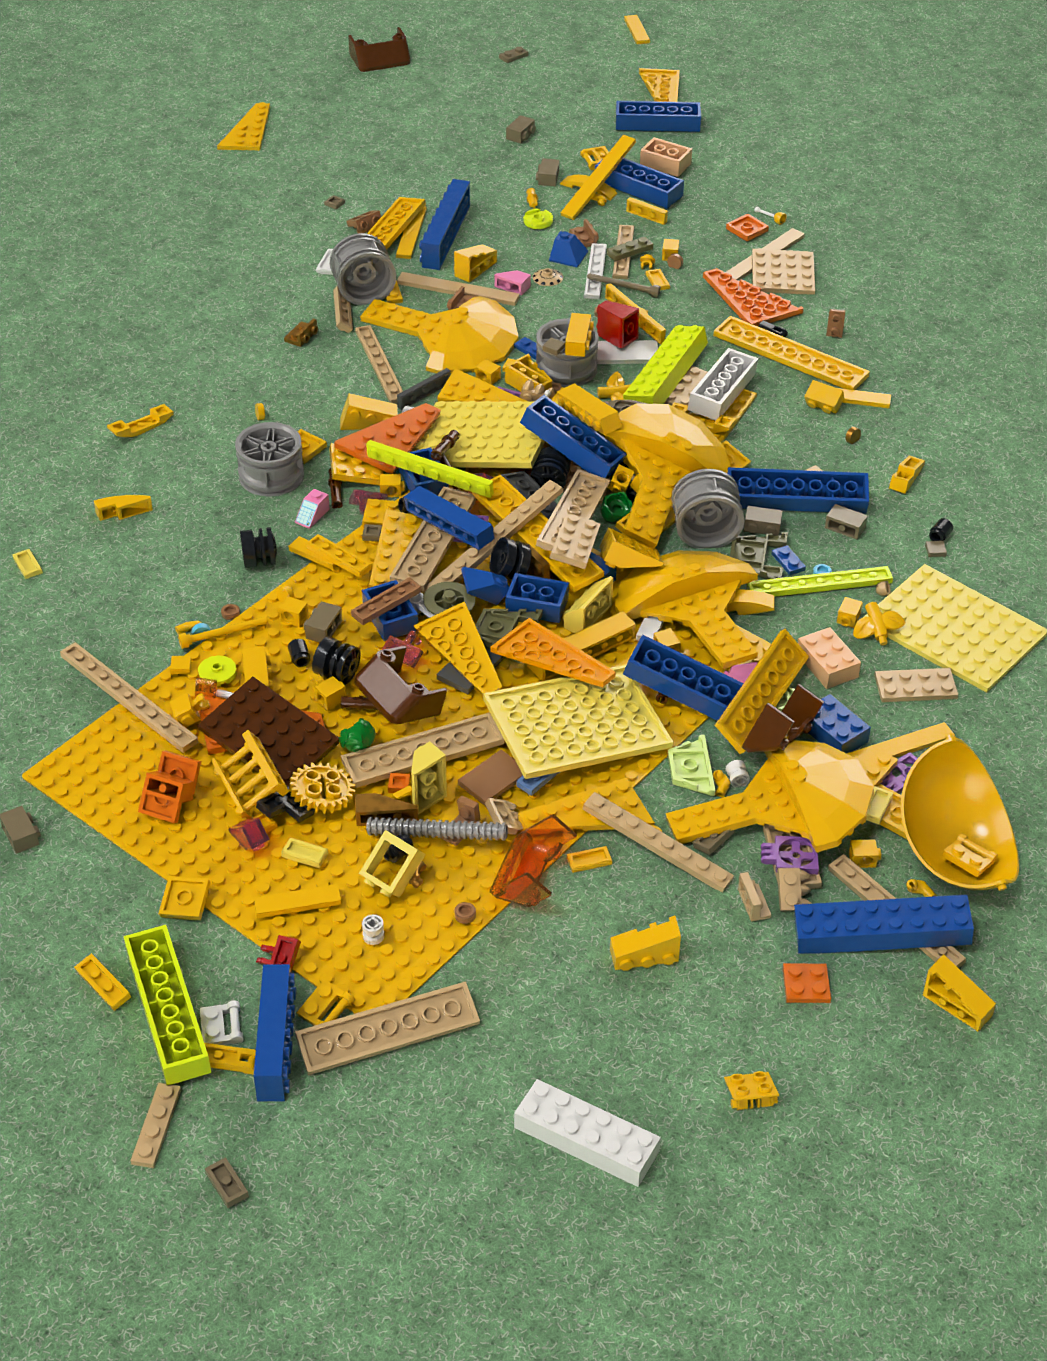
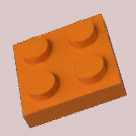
M746 214L727 223L726 229L743 240L749 241L768 232L769 226L750 214Z
M783 963L786 1003L831 1002L827 964Z

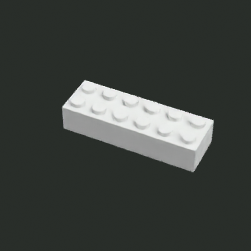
M728 348L690 393L687 410L708 417L711 420H717L720 415L726 412L755 376L758 358Z
M536 1079L514 1113V1128L639 1187L660 1151L661 1137Z

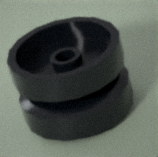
M500 538L491 552L490 572L503 575L510 581H512L515 573L526 575L531 562L530 546L524 542H515L510 538Z

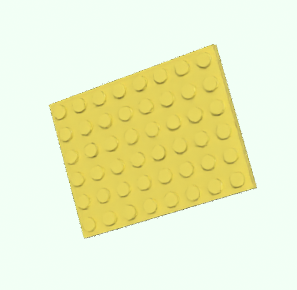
M439 401L435 403L434 407L441 410L440 415L411 452L430 447L435 449L445 435H448L451 430H457L460 434L458 436L459 439L445 453L452 467L533 468L545 441L520 423L526 408L535 401Z
M926 564L920 567L878 604L882 614L887 611H895L905 620L903 627L897 630L887 629L888 638L941 668H950L952 674L986 693L1047 636L1046 628Z
M626 665L611 667L610 669L616 672V676L603 688L566 676L483 693V700L525 779L672 748L673 741L637 681L623 675Z

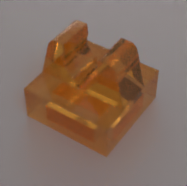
M198 677L195 685V696L202 693L204 697L216 698L217 680Z

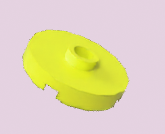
M531 209L525 213L523 222L532 229H545L552 225L553 215L547 210Z
M218 655L203 660L198 667V673L204 684L219 687L221 684L226 683L227 685L231 683L236 677L237 669L235 662L231 658Z

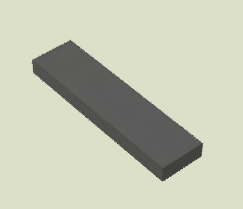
M446 368L397 394L398 408L403 410L405 406H410L442 389L451 375L450 370Z

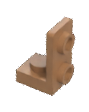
M830 309L826 336L842 338L845 310Z
M461 796L457 800L459 815L454 819L455 822L460 820L462 823L464 821H468V823L474 821V823H477V821H480L479 804ZM442 836L441 839L456 846L462 841L463 837L461 839H457V837L454 839L448 837L446 839Z

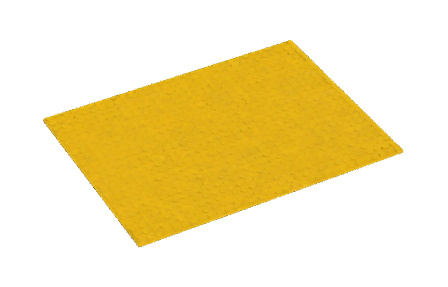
M458 488L459 491H463V492H467V493H471V494H472V492H470V491H467V490H464V489L461 490L460 488ZM410 490L407 491L405 494H403L401 497H399V498H398L397 500H395V501H399L400 498H403L405 495H407L408 493H410ZM476 499L469 513L489 516V523L494 528L500 521ZM361 525L339 541L337 545L372 564L373 569L378 542L363 541L364 527ZM515 535L510 538L515 542L520 541ZM452 542L430 582L472 546L463 542ZM592 548L591 552L603 559L602 553ZM490 556L475 569L490 572ZM313 561L225 626L261 617H267V624L204 640L184 655L191 656L190 674H171L169 666L138 689L141 694L174 718L171 701L186 693L193 700L195 696L201 693L204 697L224 699L216 697L218 689L232 693L238 690L245 683L242 648L265 646L266 654L270 653L271 663L267 667H271L272 678H268V680L273 681L274 692L302 711L311 710L312 712L321 713L325 728L340 737V732L343 729H349L354 726L360 718L369 721L376 732V738L370 747L489 713L483 700V695L476 688L467 695L437 680V673L449 661L418 631L383 641L372 621L362 625L351 616V610L363 604L362 590L367 589L369 586L372 569L359 578L339 566L332 570ZM616 566L612 606L597 622L617 614L615 602L620 581L633 569ZM550 570V579L562 581ZM464 578L458 583L465 585ZM507 579L508 585L510 587L512 581ZM282 585H287L292 589L295 599L307 602V619L310 618L313 609L317 608L321 601L341 607L342 622L331 638L342 641V644L347 643L360 649L361 658L356 674L378 651L405 645L407 649L401 671L397 674L408 685L421 683L429 691L446 688L447 693L441 714L403 724H393L379 710L358 711V709H341L340 703L327 711L316 701L315 689L313 688V685L316 684L313 681V677L317 674L312 670V661L319 642L306 639L304 623L299 628L280 622L278 606L281 602L277 598L276 590ZM569 590V599L564 612L567 609L569 610L575 600L579 599L583 594ZM506 596L498 605L475 597V605L470 611L475 625L483 609H506ZM426 615L419 617L418 623L428 619L429 617ZM563 615L560 623L544 620L539 622L540 625L563 639L575 634L564 628ZM644 617L632 619L636 624L635 638L593 658L609 668L626 665L639 642L636 640V634ZM677 621L663 623L660 631L672 629L680 641V653L721 673L725 670H730L731 667L723 669L690 626H684L677 623ZM737 625L758 652V658L741 664L758 663L771 643ZM294 639H303L307 644L310 661L304 667H297L291 660L288 644ZM218 655L231 658L235 662L237 669L236 677L231 683L227 685L224 683L219 687H213L201 681L198 667L203 660ZM506 657L495 667L504 689L542 682L529 669V664L523 662L518 663ZM355 674L353 679L345 685V694L348 697H359V695L366 697L354 683ZM558 674L547 680L557 679L566 676ZM637 682L673 741L672 748L682 744L709 718V716L670 697L666 704H661L662 697H660L659 702L656 701L658 691ZM118 703L22 774V778L166 881H168L169 876L209 879L211 885L204 908L259 947L262 944L275 947L279 935L300 940L301 944L292 970L316 987L325 979L344 992L350 993L355 998V1001L346 1008L354 1014L412 996L587 832L581 828L565 832L564 829H558L545 833H526L523 829L518 831L516 835L508 834L505 841H502V839L496 841L495 838L493 840H489V838L486 840L482 838L480 840H476V838L471 840L468 837L467 839H462L456 846L438 838V836L435 838L431 836L425 838L423 836L421 838L418 835L416 837L410 835L413 847L426 854L422 860L426 864V869L419 876L423 883L418 888H414L412 884L408 883L400 898L393 894L390 898L380 892L381 887L378 885L372 887L365 883V877L359 874L381 835H368L366 826H357L355 795L352 803H348L347 808L342 807L341 811L334 809V813L326 810V814L322 810H319L317 813L314 811V815L301 822L296 821L284 811L273 817L277 822V828L260 837L251 828L246 817L241 818L235 810L237 808L222 779L213 770L215 766L211 759L216 758L223 764L233 754L227 751L208 755L204 734L198 729V724L201 721L186 728L198 737L199 743L182 753L127 708ZM505 740L503 745L446 761L447 797L420 813L418 821L420 819L424 821L426 819L430 821L434 819L436 822L439 820L443 822L449 820L451 822L459 815L457 800L464 796L479 804L481 823L484 821L487 824L493 822L487 807L458 785V779L500 750H503L512 757ZM339 743L320 762L323 766L329 763L331 768L337 765V770L344 769V774H347L341 761V755L352 752L347 748H342ZM671 748L562 771L532 796L514 785L496 799L512 802L517 806L512 811L520 813L623 778H627L634 788L668 757V750ZM165 750L202 761L193 800L182 803L177 823L138 812L146 773L158 771L161 753ZM239 760L228 769L230 776L243 767L245 763ZM253 769L250 770L235 785L238 789L241 788L258 772ZM411 772L405 773L410 774V786L412 787ZM389 778L355 788V794L377 793L393 798V793H388ZM263 779L243 796L245 803L264 789L269 781ZM322 787V793H321V794H322V798L324 799V793H323V787ZM256 806L250 810L253 817L262 813ZM294 838L328 849V855L321 867L316 868L281 856V851L288 840ZM409 854L395 863L387 861L383 857L373 876L391 886ZM334 884L339 886L342 905L257 918L254 897ZM463 902L471 903L476 909L475 919L467 924L459 923L454 916L455 907ZM368 915H378L383 919L384 939L377 945L367 944L363 940L362 921Z

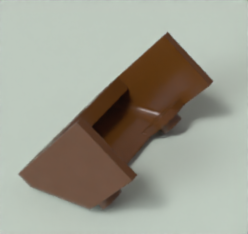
M397 27V33L392 37V41L368 44L363 39L354 41L352 36L348 35L349 54L358 69L362 72H369L410 64L408 44L401 28Z
M405 645L378 651L356 674L354 682L381 714L393 724H403L440 715L447 693L446 688L429 691L421 683L408 685L397 674L401 671L407 649Z
M798 684L782 712L770 703L766 704L744 741L742 748L748 753L775 752L780 749L783 751L789 743L804 733L807 735L813 728L811 723L824 704V701Z

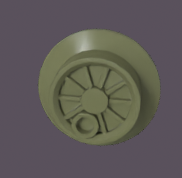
M457 582L434 584L426 590L423 596L424 606L434 615L464 601L469 612L475 605V596L468 594L466 586Z

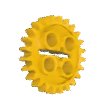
M312 762L310 767L304 764L303 769L297 768V772H293L290 778L289 791H291V797H295L294 802H300V807L306 805L308 811L314 808L315 813L322 810L326 814V810L334 813V809L341 811L342 807L347 808L348 803L351 804L354 798L356 785L353 784L352 778H349V773L344 774V769L337 770V765L331 768L329 763L323 766L319 762L318 766H315ZM322 787H323L324 799L322 798V794H321V793H322Z

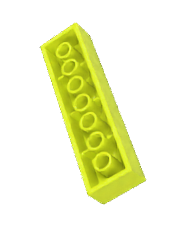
M697 325L675 326L623 394V399L648 404H664L708 344L705 327Z
M162 925L123 936L128 959L166 1085L169 1086L211 1073L209 1056L167 926Z

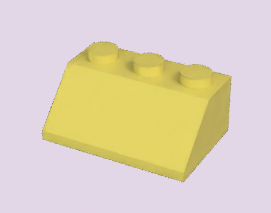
M609 576L593 583L589 589L584 591L579 599L575 600L573 606L563 614L565 629L577 633L594 625L612 606L613 577Z
M429 741L425 745L418 747L413 755L411 771L413 804L418 806V815L447 797L446 755Z

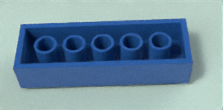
M616 101V130L700 132V102Z
M626 158L622 159L605 181L612 188L664 208H669L683 196L684 180ZM601 161L595 165V169L601 163Z
M545 395L526 408L520 421L526 429L546 441L569 460L578 464L583 470L606 479L615 473L618 465L622 464L627 455Z
M643 634L623 672V675L717 721L744 684Z
M290 964L263 965L254 1065L257 1102L285 1101V1093H290L288 1074H291V1060L289 1059L293 1053V1043L291 1041V1037L294 1036L292 1018H295V1005L293 1003L297 996L295 973H291Z

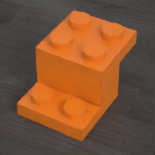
M166 750L162 751L158 771L146 773L138 812L177 823L182 803L193 800L202 761Z

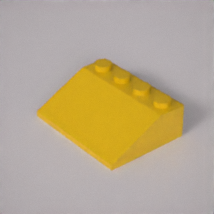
M608 527L599 546L607 566L612 568L616 566L619 568L663 565L661 556L656 548Z

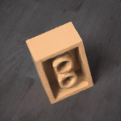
M655 137L640 152V164L679 177L691 165L692 148Z
M831 627L798 638V644L809 656L805 665L826 689L859 677L861 661Z

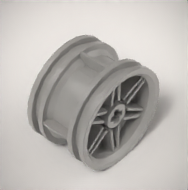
M365 233L353 234L342 239L332 250L329 263L330 269L340 293L347 301L356 305L371 304L374 299L383 300L393 290L396 283V270L384 244L377 237Z
M566 318L547 322L539 328L536 336V362L538 368L545 371L553 380L552 383H559L563 388L574 383L578 386L585 385L597 374L598 333L595 328H593L590 348L586 350L585 357L565 355V348L557 356L542 350L543 345L550 338L562 342L566 341L570 319Z
M264 422L247 427L237 436L235 450L238 460L239 482L245 490L259 496H279L293 491L301 484L304 478L301 437L294 428L282 423Z
M701 469L687 474L675 485L671 499L677 533L683 542L693 548H720L728 545L740 535L745 520L742 505L740 504L737 483L729 474L716 469Z

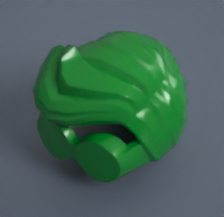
M612 493L604 497L600 513L603 519L617 523L630 513L633 504L626 493Z
M360 718L354 726L349 729H343L340 732L339 743L342 748H347L350 752L363 750L370 747L375 740V729L369 721Z

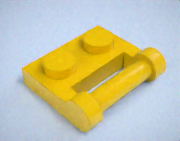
M605 146L583 149L580 155L588 163L589 169L595 170V165L604 159L609 152Z
M962 833L956 841L944 850L942 857L978 878L995 863L998 854L993 851H987L969 840L968 836Z
M323 979L296 1013L313 1026L336 1020L344 1009L355 1001V998L350 993L344 992ZM339 998V1003L335 1006V1008L331 1011L327 1018L324 1021H322L321 1019L326 1015V1013L330 1010V1008Z

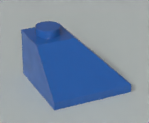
M560 231L554 240L549 261L578 267L588 253V250L575 234Z
M462 567L461 570L468 594L498 605L506 596L509 585L507 578L503 575Z

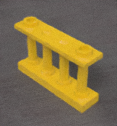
M247 730L242 734L246 741L244 743L245 746L223 764L216 758L211 759L215 766L213 768L214 772L222 779L237 806L235 809L237 814L241 818L246 817L249 820L253 818L250 810L257 805V801L266 798L269 794L276 791L284 796L289 790L260 739ZM249 752L253 753L252 759L230 776L228 769ZM255 766H260L259 773L238 789L235 783ZM263 779H267L269 781L267 786L245 803L243 796Z

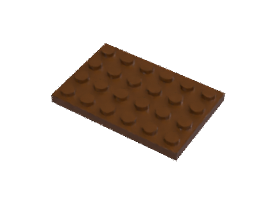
M253 676L198 724L200 731L215 740L233 755L245 746L244 743L246 741L242 734L247 730L252 732L260 739L287 787L290 786V778L293 772H297V768L303 769L304 764L310 767L312 762L316 765L339 744L338 736ZM249 752L240 760L246 764L252 759L253 753ZM258 765L253 768L258 773L261 769Z

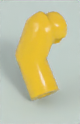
M595 193L591 200L598 201V205L604 206L607 202V198L598 193Z
M198 620L185 622L176 626L175 630L178 634H182L192 630L193 626L202 622Z
M716 770L713 773L714 782L718 786L715 795L723 798L730 787V780L721 770Z
M910 879L906 883V887L911 893L921 894L924 897L937 896L925 881Z

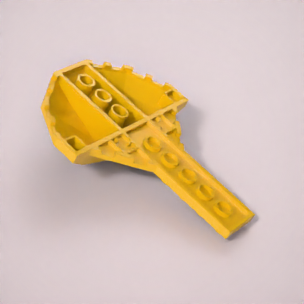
M481 296L471 298L459 306V308L434 314L374 299L360 316L362 322L417 336L430 355L426 371L438 373L446 368L450 370V373L453 372L454 368L462 372L472 371V373H475V367L485 359L493 363L505 361L514 349V343L519 341L514 316L496 300Z
M634 404L619 412L623 427L606 434V436L618 441L621 447L625 448L628 453L627 458L632 467H635L638 471V478L641 481L623 533L655 548L672 503V491L678 481L687 474L701 469H716L727 473L728 467H731L725 447L701 420L669 404Z
M678 550L661 555L662 566L635 567L620 581L615 602L617 614L623 611L631 620L638 617L648 618L649 616L658 617L659 621L673 623V621L683 622L684 626L692 628L723 669L758 658L757 650L726 613L727 607L731 605L737 589L743 584L758 580V574L749 563L719 552Z
M794 740L783 751L780 749L775 752H764L767 760L744 792L665 814L675 840L681 844L692 842L700 837L707 838L711 834H721L723 831L730 829L732 831L754 824L762 826L769 824L775 826V829L789 834L793 831L801 834V837L810 840L817 853L838 847L842 843L841 840L847 835H852L854 829L859 824L863 825L866 822L871 798L874 795V786L857 758L826 743Z

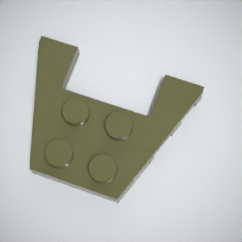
M781 532V535L777 536L769 533L765 537H756V535L738 536L735 540H732L730 557L749 563L760 577L766 579L782 578L783 567L764 565L767 546H786L788 532Z
M483 609L476 623V628L484 645L491 648L493 644L515 629L518 622H524L531 618L539 623L543 610L536 609V612H526V609H519L518 612H508V609Z

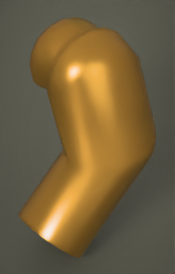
M421 861L409 881V884H412L414 888H418L423 883V880L419 877L426 869V864Z

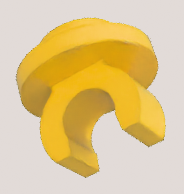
M649 254L641 256V269L645 265H649V270H652L655 258Z

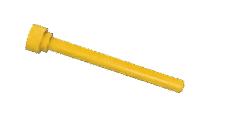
M261 617L194 635L178 634L181 649L188 648L193 642L267 624L268 619L267 617Z

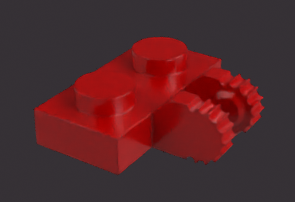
M279 935L275 947L262 944L260 948L263 952L272 954L271 960L258 957L256 962L261 965L290 964L292 972L301 941Z

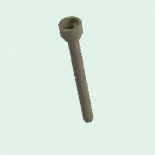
M591 273L587 275L589 280L607 284L611 283L612 285L647 292L651 297L658 298L660 293L659 285H651L649 287Z

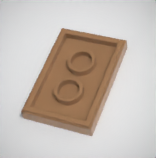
M500 750L458 779V785L485 805L488 798L496 799L516 785V781L523 774L515 759L503 750Z

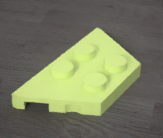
M700 735L699 739L692 743L687 741L680 746L669 749L668 761L672 784L715 796V785L705 735Z

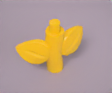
M616 371L607 380V387H597L598 398L624 400L623 394L630 384L625 385L622 375Z
M870 602L865 605L869 617H864L857 621L853 635L857 639H865L874 634L875 639L880 642L881 646H884L888 643L886 639L888 637L887 629L897 630L905 625V620L895 611H887L882 614L878 603Z

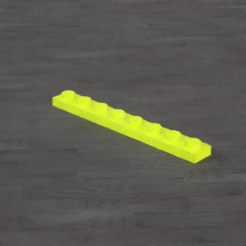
M372 440L366 443L367 456L369 458L491 498L494 494L492 480Z
M888 566L758 580L747 583L746 587L747 590L764 592L776 597L873 586L883 581H888L891 584L893 577Z

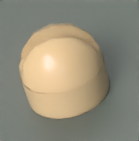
M888 581L877 584L876 593L878 595L887 596L891 594Z

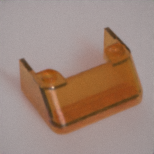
M554 814L520 832L513 839L490 888V893L497 899L526 907L536 906L540 901L550 897L552 892L542 885L539 880L547 862L552 859L556 860L562 853L561 848L563 844L576 838L577 834Z

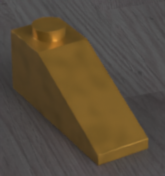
M377 793L355 794L357 826H366L369 817H373V819L379 817V819L385 818L386 820L388 818H392V820L394 818H398V820L404 818L405 820L411 819V821L417 819L418 821L417 805Z

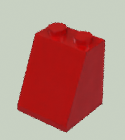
M607 300L598 305L596 328L599 337L621 349L638 339L639 308Z

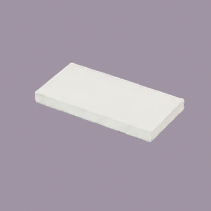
M656 340L633 341L621 349L608 341H598L597 364H647L658 350V343Z

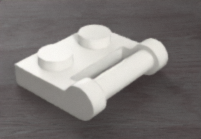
M234 1000L224 1005L200 1008L204 1043L228 1045L243 1042V1033L240 1032V1003ZM230 1013L231 1033L230 1035H225L223 1014Z

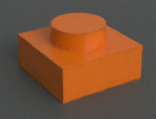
M390 773L388 793H395L410 785V774Z

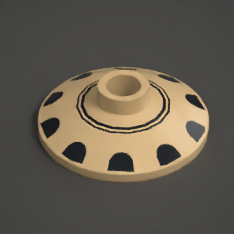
M546 268L536 271L533 274V280L542 286H554L562 282L563 275L558 270Z

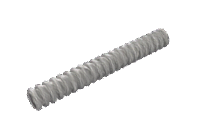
M369 817L366 825L368 835L374 834L375 836L379 834L382 836L386 830L395 836L403 834L409 837L410 835L413 837L418 835L421 838L423 836L425 838H429V836L432 838L436 836L442 838L444 836L446 839L448 837L451 839L455 837L457 839H461V837L467 839L469 837L471 840L474 838L476 840H480V838L483 840L487 838L493 840L495 838L496 841L499 839L505 841L508 835L506 822L502 824L500 822H496V824L490 822L487 824L485 821L483 823L477 821V823H474V821L470 823L464 821L462 823L460 820L458 822H455V820L451 822L449 820H445V822L439 820L436 822L434 819L432 821L426 819V821L423 819L419 821L413 819L411 821V819L405 820L404 818L400 820L398 818H394V820L388 818L386 820L385 818L379 819V817L373 819V817Z

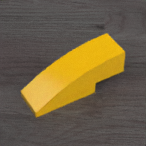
M909 455L899 464L897 472L892 475L889 489L906 493L923 468L925 460Z
M121 495L94 500L95 512L100 521L115 516L121 520L153 510L151 497L146 495Z
M737 589L731 605L727 607V612L737 611L738 615H749L775 611L774 595L764 592Z

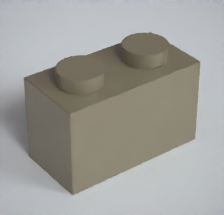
M520 115L506 127V139L521 144L531 134H534L536 130L535 120Z
M542 158V162L538 165V171L536 172L538 185L556 186L560 160Z
M835 504L826 516L825 528L858 539L866 528L868 515Z
M748 506L744 522V532L765 535L773 533V536L779 535L783 511Z
M321 601L317 608L313 609L310 618L304 623L306 639L320 643L325 637H332L342 622L341 607Z
M23 806L0 814L2 829L16 854L39 845L38 837H41L37 825H32L34 823L30 812H25Z

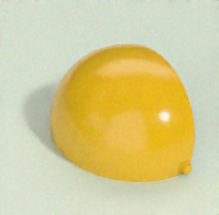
M953 733L945 735V740L933 745L920 755L906 777L901 795V817L906 837L918 859L941 880L968 890H990L998 888L999 891L1007 889L1006 885L1015 882L1019 874L1018 850L1008 814L994 782L975 752L964 741L953 736ZM962 833L968 836L969 840L987 851H993L998 854L995 863L978 878L942 857L944 850L956 841Z

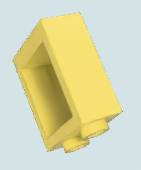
M385 830L359 874L365 877L364 882L370 886L375 887L378 885L381 887L380 892L391 898L393 894L400 898L426 854ZM393 844L408 853L409 856L391 886L374 877L373 873L389 846Z

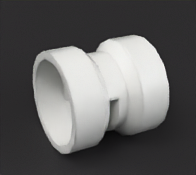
M734 760L727 764L726 772L730 777L729 780L733 787L746 786L750 782V776L742 760Z
M368 915L362 921L363 940L367 944L377 945L384 939V924L380 916Z

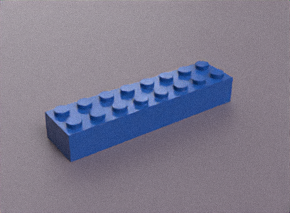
M452 179L451 184H448L447 192H444L443 200H440L439 208H436L435 216H432L431 224H428L427 232H424L423 240L419 244V249L422 251L420 255L422 268L441 269L470 208V181Z
M728 467L727 474L737 483L742 509L754 506L784 511L830 512L833 506L837 504L856 512L867 514L869 505L868 473Z
M967 895L794 905L798 954L972 945L974 927Z

